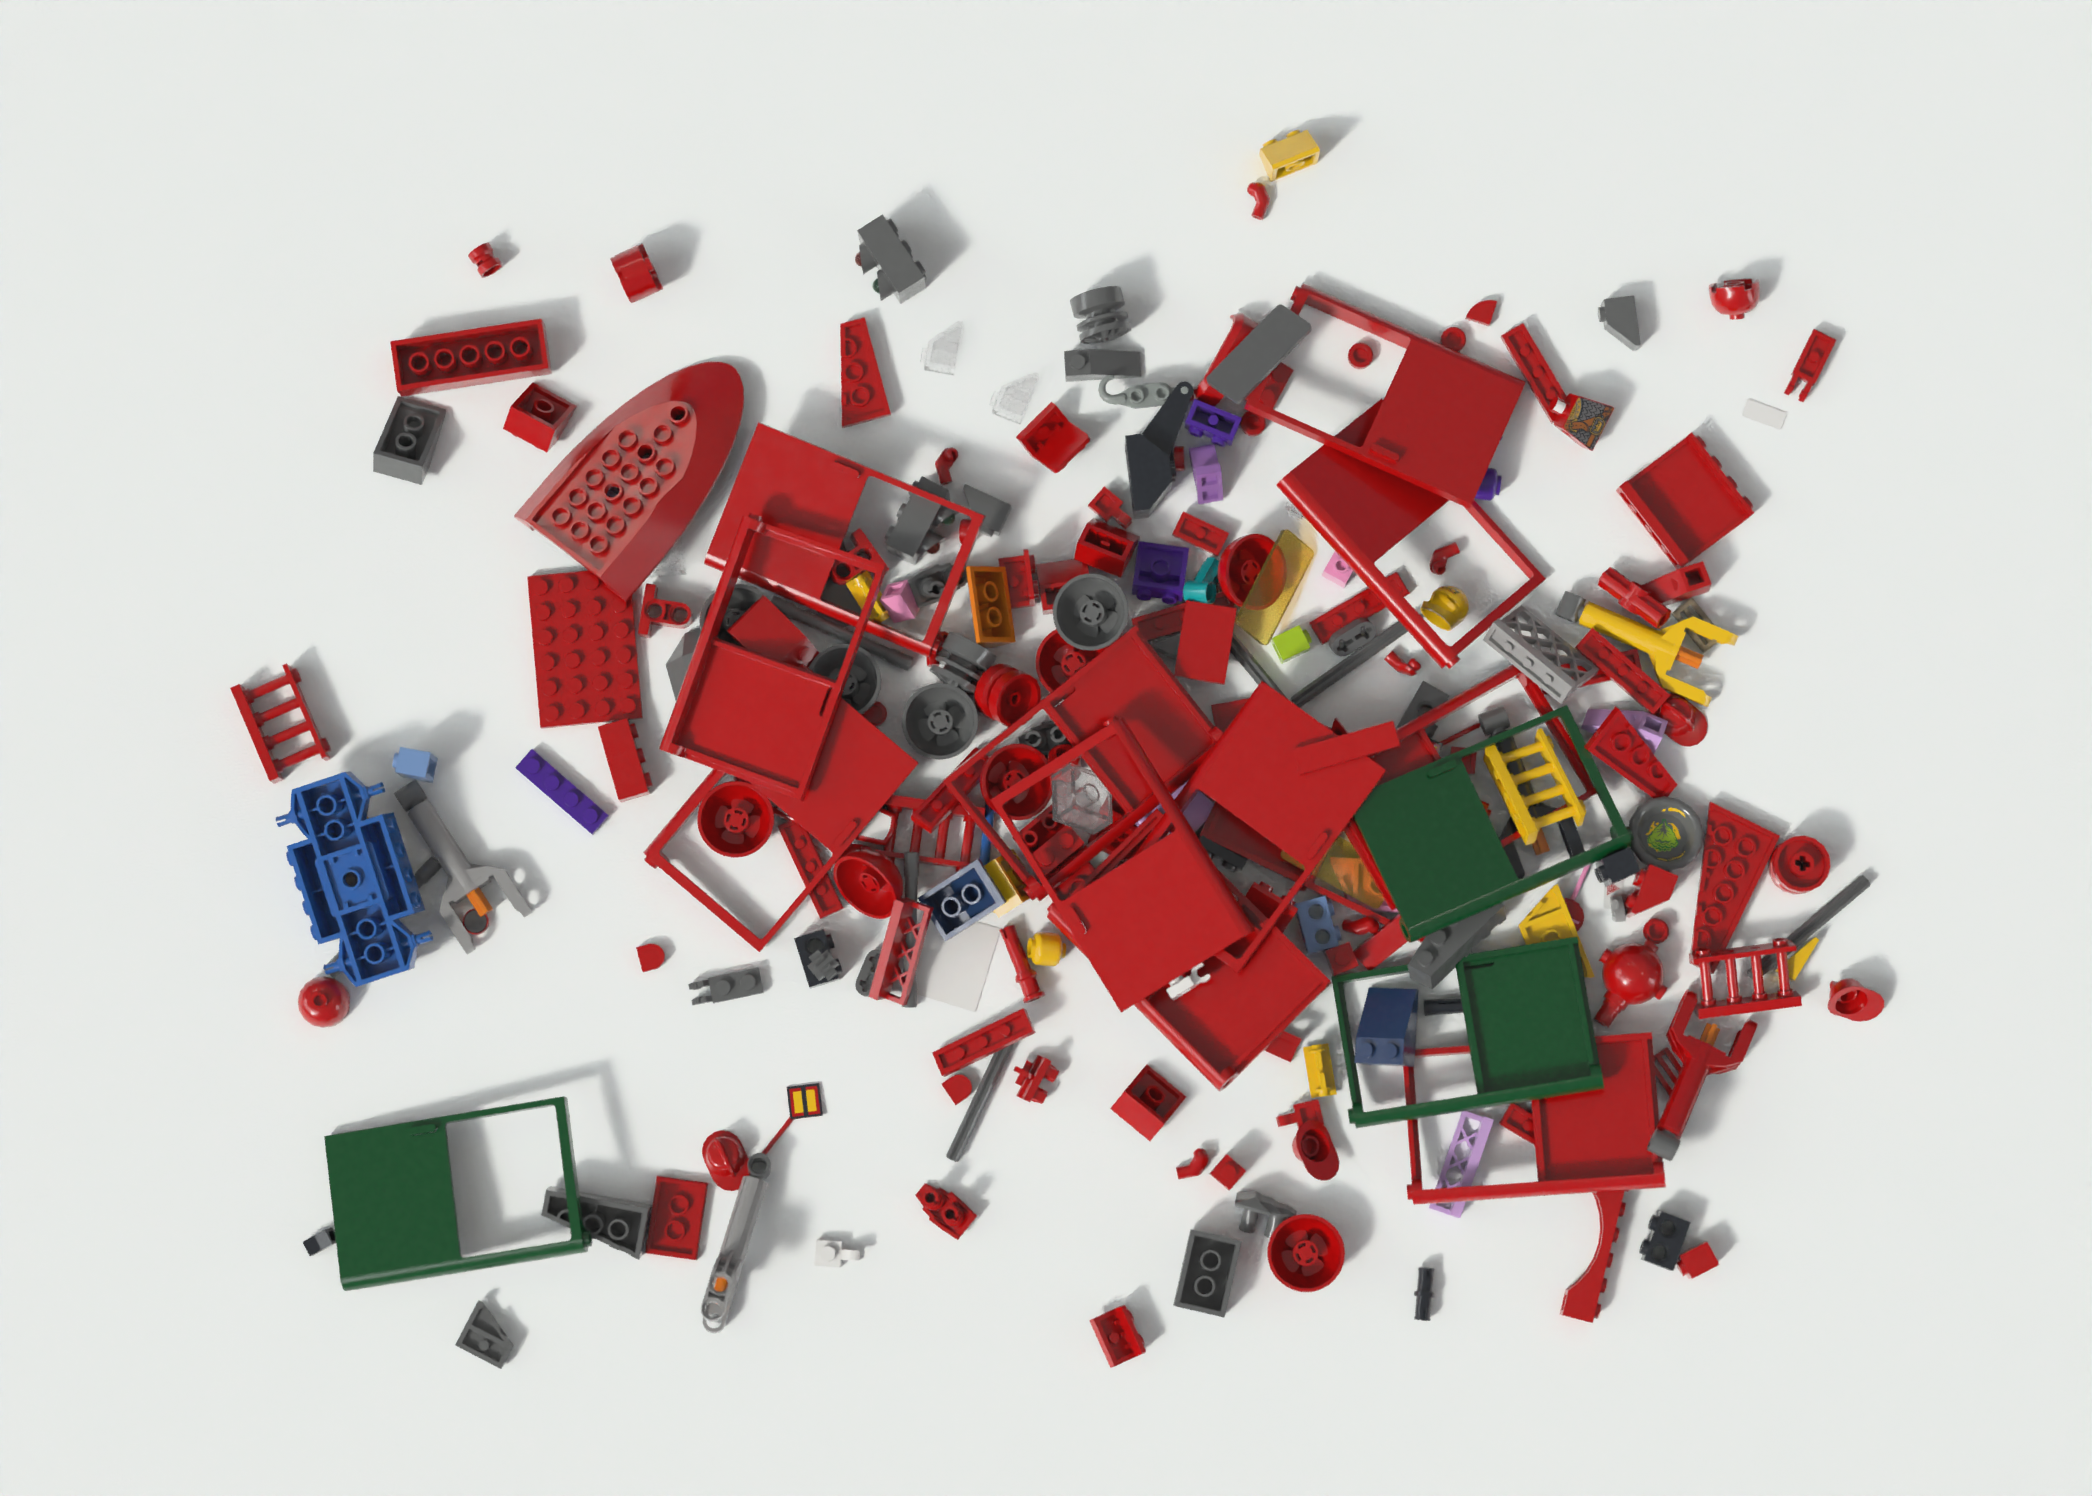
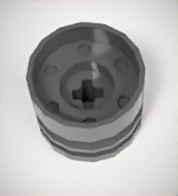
M1101 287L1083 292L1070 299L1074 318L1086 319L1076 325L1077 331L1082 332L1079 335L1080 343H1105L1131 331L1130 322L1125 321L1128 319V313L1124 311L1115 312L1125 305L1121 287Z
M949 632L942 647L951 655L949 658L937 655L936 661L944 665V668L932 665L929 671L936 675L941 682L956 686L965 693L975 695L976 686L971 684V681H979L981 676L976 673L977 669L986 671L993 666L997 656L977 643L959 634Z

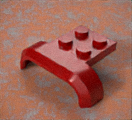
M1243 313L1230 316V319L1233 320L1231 329L1204 378L1193 388L1192 402L1196 399L1215 407L1222 400L1224 395L1207 383L1206 378L1256 328L1257 322ZM1281 362L1273 370L1259 402L1273 409L1294 370ZM1250 394L1244 399L1245 401L1248 400Z

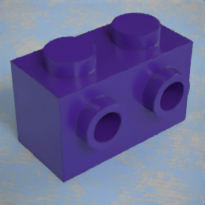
M1194 399L1184 428L1188 429L1187 433L1192 436L1202 438L1203 435L1211 438V442L1217 446H1232L1242 417Z

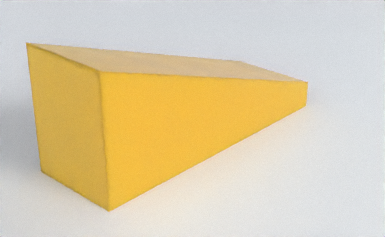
M1812 938L1787 959L1790 981H1795L1818 943V938Z

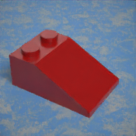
M764 595L727 630L741 647L797 667L801 663L809 667L814 658L820 653L810 640Z

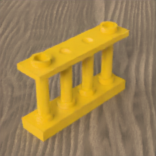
M1542 728L1537 729L1535 743L1504 754L1498 752L1496 746L1492 745L1485 748L1483 761L1525 845L1535 843L1539 828L1566 818L1573 817L1577 827L1581 826L1587 813L1584 802L1578 800L1553 751L1552 739L1549 735H1545ZM1540 752L1546 763L1516 775L1509 774L1506 768L1507 763ZM1551 773L1556 786L1526 797L1524 795L1520 796L1517 790L1519 784ZM1562 795L1568 806L1539 818L1531 817L1528 811L1529 806Z

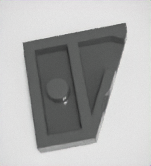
M478 1300L455 1346L502 1369L514 1344L484 1302Z

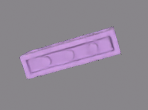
M1468 1111L1461 1112L1435 1189L1442 1188L1444 1181L1447 1186L1446 1188L1472 1186L1494 1122L1493 1119ZM1466 1117L1480 1122L1477 1132L1470 1136H1467L1463 1129ZM1460 1133H1462L1464 1138L1458 1141ZM1475 1136L1473 1144L1471 1145L1469 1139ZM1466 1141L1470 1149L1469 1155L1459 1161L1454 1152L1455 1147ZM1453 1156L1456 1163L1450 1165ZM1466 1161V1164H1465V1167H1464V1170H1463L1460 1164ZM1458 1166L1462 1175L1461 1179L1450 1186L1446 1178L1447 1170ZM1466 1201L1452 1202L1450 1210L1438 1206L1436 1203L1430 1204L1429 1208L1455 1218H1461Z

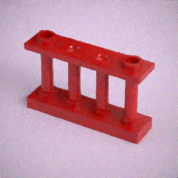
M287 663L282 665L286 675L251 690L249 688L245 689L240 684L230 688L267 777L273 784L284 780L281 775L284 769L320 754L323 760L328 761L331 759L328 753L332 751L326 737H321L299 686V682H302L297 668L292 669ZM288 684L291 685L296 698L262 713L254 711L251 704L255 702L254 699ZM300 707L306 721L272 736L264 735L261 728L265 725L264 722ZM310 730L315 745L280 760L279 758H274L271 750L274 749L275 745Z
M892 795L884 806L887 807L888 811L897 815L898 825L899 813H902V809L913 810V814L926 799ZM961 804L939 825L934 858L919 856V863L956 868V873L970 864L976 823ZM977 807L978 810L985 817L986 809L983 807ZM953 816L963 817V822H965L960 861L945 859L950 820H953ZM913 822L909 852H920L923 828ZM897 826L888 845L884 846V850L875 849V851L889 857L894 863L895 860L904 861V853L894 852Z
M1776 938L1772 940L1773 943L1719 950L1698 948L1695 950L1696 953H1689V959L1693 964L1699 963L1703 994V999L1700 1000L1701 1003H1696L1694 1008L1695 1015L1699 1019L1802 1006L1801 995L1796 990L1793 991L1790 988L1787 952L1797 951L1796 945L1791 940L1788 941V938ZM1776 953L1780 989L1777 990V993L1767 994L1764 991L1761 955ZM1751 957L1754 986L1752 996L1742 997V995H1739L1736 958ZM1725 960L1728 996H1726L1725 1000L1716 1001V998H1713L1710 962Z

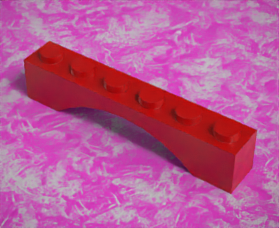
M1629 1190L1592 1193L1599 1213L1600 1232L1598 1245L1593 1259L1585 1272L1576 1282L1565 1289L1559 1315L1593 1323L1594 1318L1598 1319L1601 1310V1304L1598 1303L1600 1293L1604 1294L1607 1286V1278H1604L1606 1267L1610 1268L1613 1261L1614 1253H1611L1610 1250L1612 1242L1616 1243L1619 1236L1620 1228L1616 1227L1618 1217H1623L1626 1202H1622L1624 1192H1629Z

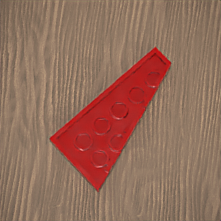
M1709 802L1690 953H1696L1695 950L1698 948H1711V950L1727 948L1780 835L1712 802ZM1689 959L1690 964L1700 968L1699 963L1693 964V962ZM1720 961L1710 962L1712 975Z

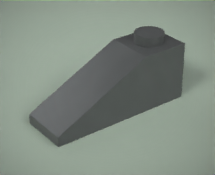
M1095 349L1064 351L1065 382L1102 380L1109 375H1114V379L1141 377L1140 351Z

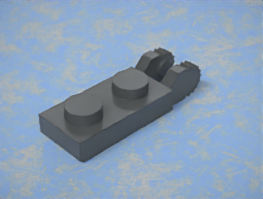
M759 968L710 977L708 980L688 984L689 990H699L710 986L711 996H700L692 999V1006L710 1002L715 1004L764 993Z

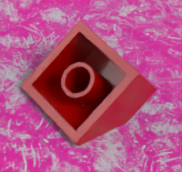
M532 382L510 406L503 429L547 453L559 440L577 406Z
M1146 1064L1110 1109L1147 1140L1151 1141L1185 1100L1186 1096Z

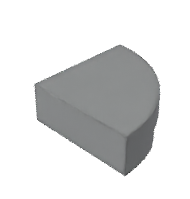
M1611 895L1612 920L1615 922L1626 921L1621 895Z

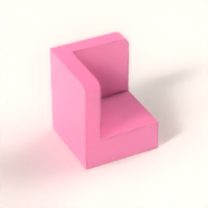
M903 580L887 584L880 602L885 610H888V615L892 621L898 623L914 619L920 608L916 604L908 581Z

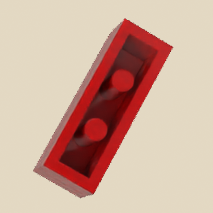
M625 718L598 726L618 800L622 803L651 794L649 788L653 787L652 779L649 772H644L642 763L646 762L642 747L637 748L635 741L636 738H639L636 724H630L629 719Z

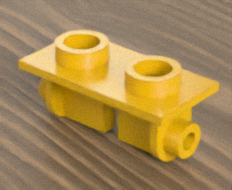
M868 571L846 583L861 610L873 581ZM879 590L870 618L881 623L890 616L888 615V610H885L880 602L882 593Z
M1329 1044L1303 1047L1311 1098L1336 1095Z

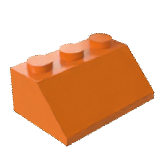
M967 566L966 576L975 642L984 648H996L1015 643L1006 567Z

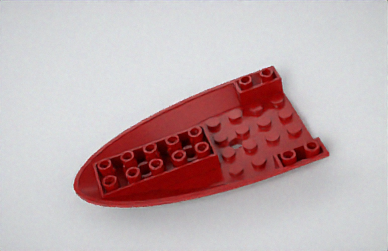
M705 362L688 366L648 386L609 415L574 447L517 511L514 518L530 530L539 532L600 578L608 589L627 602L684 533L708 497L725 466L734 446L744 410V386L738 371L728 363ZM677 416L683 417L680 420H676ZM645 454L650 455L649 458L643 459ZM618 487L619 493L617 496L612 498L607 496L609 489Z

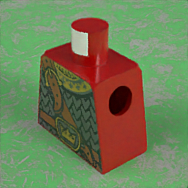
M1572 393L1567 395L1565 401L1554 397L1549 404V411L1557 414L1554 426L1576 444L1591 451L1594 450L1614 410V407Z

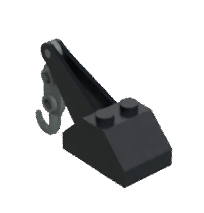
M1109 375L1101 380L1098 387L1100 397L1108 404H1120L1133 409L1162 406L1142 434L1125 435L1124 443L1133 519L1149 518L1170 492L1172 483L1176 482L1175 462L1170 463V456L1193 396V386L1189 382L1183 381L1173 388L1167 383L1160 382L1134 385L1119 394L1111 395L1106 391V384L1114 379V375Z

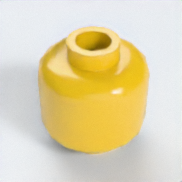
M1037 932L1033 935V938H1029L1027 956L1031 958L1035 965L1056 966L1061 958H1065L1066 943L1062 942L1059 934Z

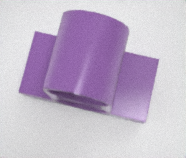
M1210 444L1189 448L1198 505L1222 501V471L1220 463H1218L1215 445Z

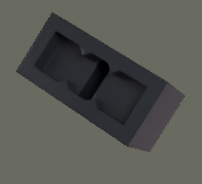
M1630 847L1601 859L1595 863L1597 868L1594 869L1599 883L1603 882L1605 887L1641 871Z
M824 929L794 938L810 989L840 980L838 974L843 973L839 958H836L839 965L834 968L838 974L829 981L825 977L819 981L807 967L812 962L809 956L813 954L809 950V943L814 939L822 941L823 948L820 951L821 953L828 950L832 955L831 949L835 948L831 933L826 935Z
M1658 1211L1657 1215L1652 1214L1648 1224V1229L1651 1230L1648 1240L1643 1239L1639 1249V1253L1642 1254L1640 1260L1669 1271H1674L1691 1222L1663 1211ZM1666 1220L1671 1221L1674 1226V1230L1670 1235H1665L1661 1230V1225ZM1656 1245H1661L1665 1250V1255L1660 1260L1655 1259L1652 1254L1653 1248Z

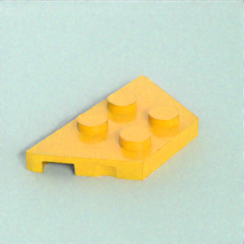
M1558 884L1553 885L1518 924L1523 940L1528 945L1577 937L1584 977H1595Z

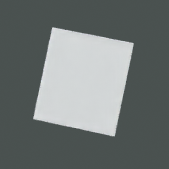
M917 909V924L922 921L924 911ZM930 919L916 969L917 995L976 1013L1000 935V928L976 922L953 938L944 941ZM902 957V958H900L898 965H899V967H900V969H901V971H902V974H903V957ZM899 980L893 983L892 987L902 990Z

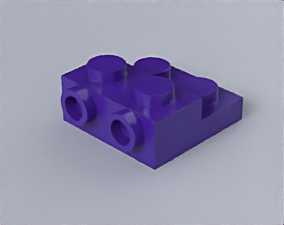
M1139 541L1131 595H1136L1137 599L1142 601L1159 598L1165 604H1175L1177 601L1182 602L1189 548Z

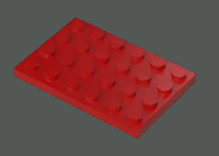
M589 570L527 576L540 728L607 723L625 718L629 720L643 719L632 596L627 602L608 589L604 582Z

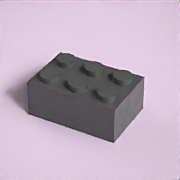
M1190 1229L1173 1306L1225 1318L1242 1241Z

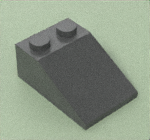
M398 396L373 452V472L422 485L431 465L447 409Z

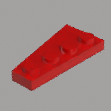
M865 317L841 323V406L843 429L891 416Z
M1616 706L1584 746L1589 752L1652 798L1668 797L1678 785Z

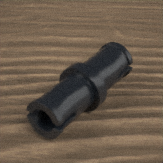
M1418 1267L1417 1290L1414 1291V1296H1416L1414 1320L1431 1321L1432 1298L1435 1297V1292H1432L1435 1272L1433 1268Z

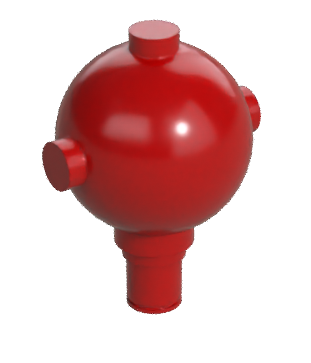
M1645 940L1643 944L1627 943L1618 946L1614 950L1608 948L1604 950L1599 961L1603 963L1602 980L1607 991L1603 996L1602 1006L1593 1018L1596 1022L1609 1028L1616 1016L1621 1011H1625L1628 1005L1643 1004L1653 997L1658 1000L1663 997L1668 987L1663 985L1664 967L1661 959L1656 954L1659 949L1657 945L1649 940Z

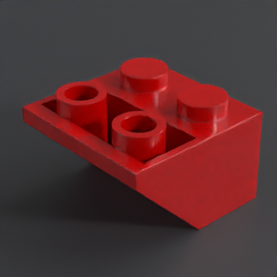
M1093 518L1086 524L1077 542L1074 559L1121 578L1138 545L1140 536Z
M1075 559L1036 564L1043 615L1053 614L1055 598L1063 585L1076 576L1089 574L1087 564Z
M1052 804L1019 831L1047 877L1086 846L1084 841Z
M1651 864L1641 868V871L1636 873L1632 885L1636 886L1635 890L1627 895L1624 902L1626 917L1630 918L1669 901L1679 876Z
M1260 881L1259 884L1253 882L1245 896L1269 919L1283 901L1285 895H1282L1281 898L1272 893L1274 888L1263 881ZM1294 900L1275 924L1282 933H1284L1298 910L1294 906L1296 903Z

